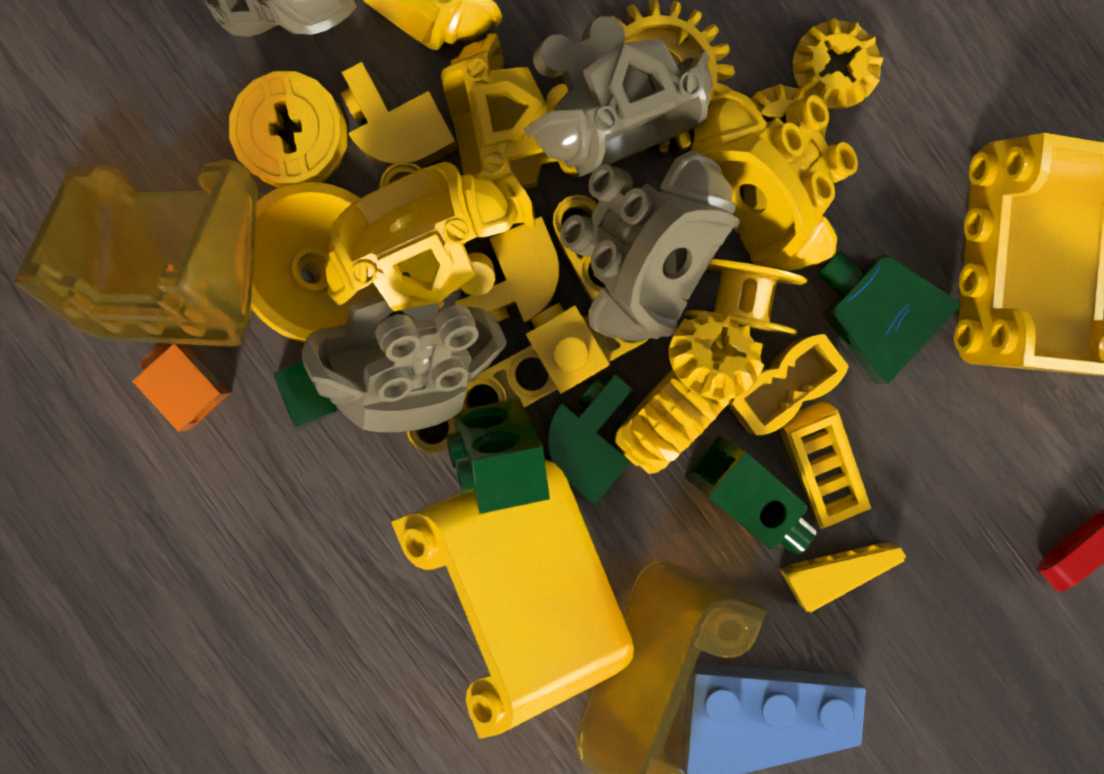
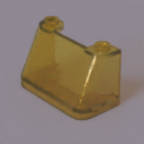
M228 159L204 164L197 177L199 184L204 190L138 192L127 183V176L115 167L106 164H98L96 167H71L13 283L73 327L99 339L128 342L239 346L243 342L251 323L258 198L257 185L252 180L251 173L246 167Z
M658 561L643 568L635 581L622 615L634 646L633 659L627 667L616 675L595 685L576 738L578 758L583 765L593 774H685L683 770L666 761L664 747L700 651L702 650L724 658L741 656L755 642L767 611L749 592L675 563Z

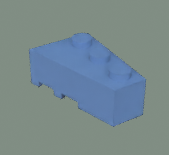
M689 662L680 772L681 774H744L860 746L862 743L866 688L853 675Z

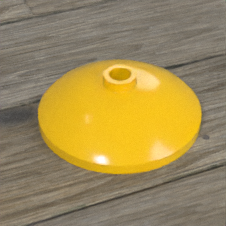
M299 182L279 187L264 195L255 203L242 221L236 235L233 263L236 279L245 300L255 314L273 330L304 344L306 338L320 328L326 329L346 325L350 307L353 303L381 295L373 282L369 286L356 291L348 301L340 306L333 303L328 294L329 284L324 263L329 254L332 224L349 205L361 199L343 188L320 182ZM300 270L310 271L315 277V283H308L303 280Z

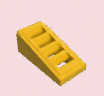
M821 401L799 410L779 431L817 526L823 529L871 509L838 410L827 401ZM822 428L825 429V431H822V432H820V433H817V434H815V435H812V436H810V437H807V438L801 440V437H803V436H805V435H808V434H810V433H813V432H815V431H818V430H820V429H822ZM830 445L832 446L833 452L811 461L808 460V454ZM840 466L842 473L816 483L815 476ZM848 486L851 494L826 504L823 503L822 496Z
M890 542L879 543L789 564L779 570L797 603L805 611L811 613L904 562L906 555L902 548Z

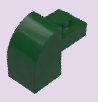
M616 374L612 375L607 382L599 376L593 381L577 401L585 408L579 416L574 414L563 403H560L553 414L549 426L548 445L553 463L563 471L568 483L594 505L631 463L629 459L597 433L633 390Z

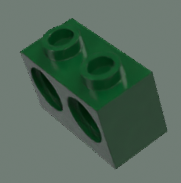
M520 398L462 409L460 413L453 417L456 432L446 434L451 464L453 468H456L462 494H473L480 514L550 499L543 446Z

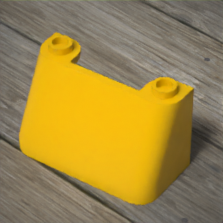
M545 460L550 495L549 500L480 514L473 494H462L460 489L391 522L404 554L416 567L423 570L447 567L490 674L484 675L472 682L466 691L467 709L479 739L502 734L597 685L623 670L633 659L634 646L631 635L568 480L557 465Z

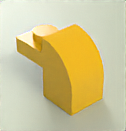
M362 62L342 72L350 88L340 93L356 123L364 118L368 121L367 124L348 134L362 153L371 161L384 168H388L398 162L414 163L423 168L458 150L456 142L429 91L388 111Z
M542 216L535 219V226L525 227L522 224L489 238L506 281L494 285L484 295H470L454 302L455 305L482 308L499 323L510 318L506 308L517 304L525 324L548 307L558 284L559 262Z

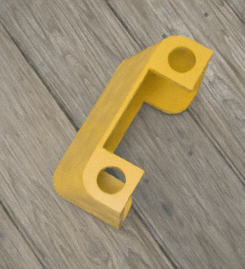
M1040 133L994 141L984 145L972 158L969 166V178L971 181L968 214L964 221L966 239L963 269L959 277L961 307L959 308L958 324L954 332V343L960 357L964 362L974 365L1104 376V143Z

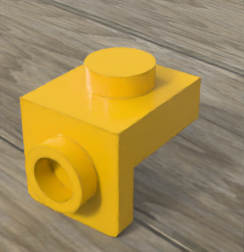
M557 303L530 319L535 329L527 333L526 336L560 394L610 365L576 306L564 311L560 303Z

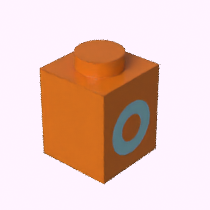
M166 343L157 346L140 362L139 365L144 371L132 381L178 432L191 430L231 394L187 344L174 343L168 347Z

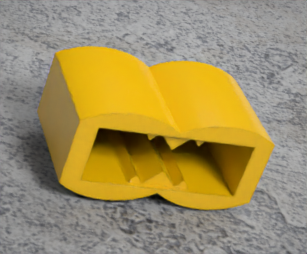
M825 334L803 337L783 348L774 358L770 368L761 371L755 385L745 394L732 398L727 406L749 434L765 435L786 425L796 415L803 401L821 397L836 387L845 376L849 366Z

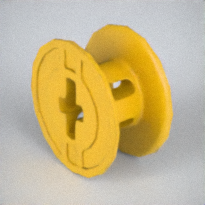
M274 71L254 79L237 96L229 115V139L237 159L263 182L278 188L299 182L323 183L340 167L348 148V124L340 105L317 80L296 71ZM287 111L290 119L299 128H302L301 132L293 133L297 149L295 152H291L289 144L278 136V131L286 130L283 113Z
M719 259L711 260L706 270L721 273L714 312L706 311L711 317L719 318L729 313L730 321L740 327L749 325L750 330L797 335L795 329L771 323L770 318L777 283L801 285L807 282L805 277L787 271L748 263ZM688 310L685 312V316L696 318L703 311Z

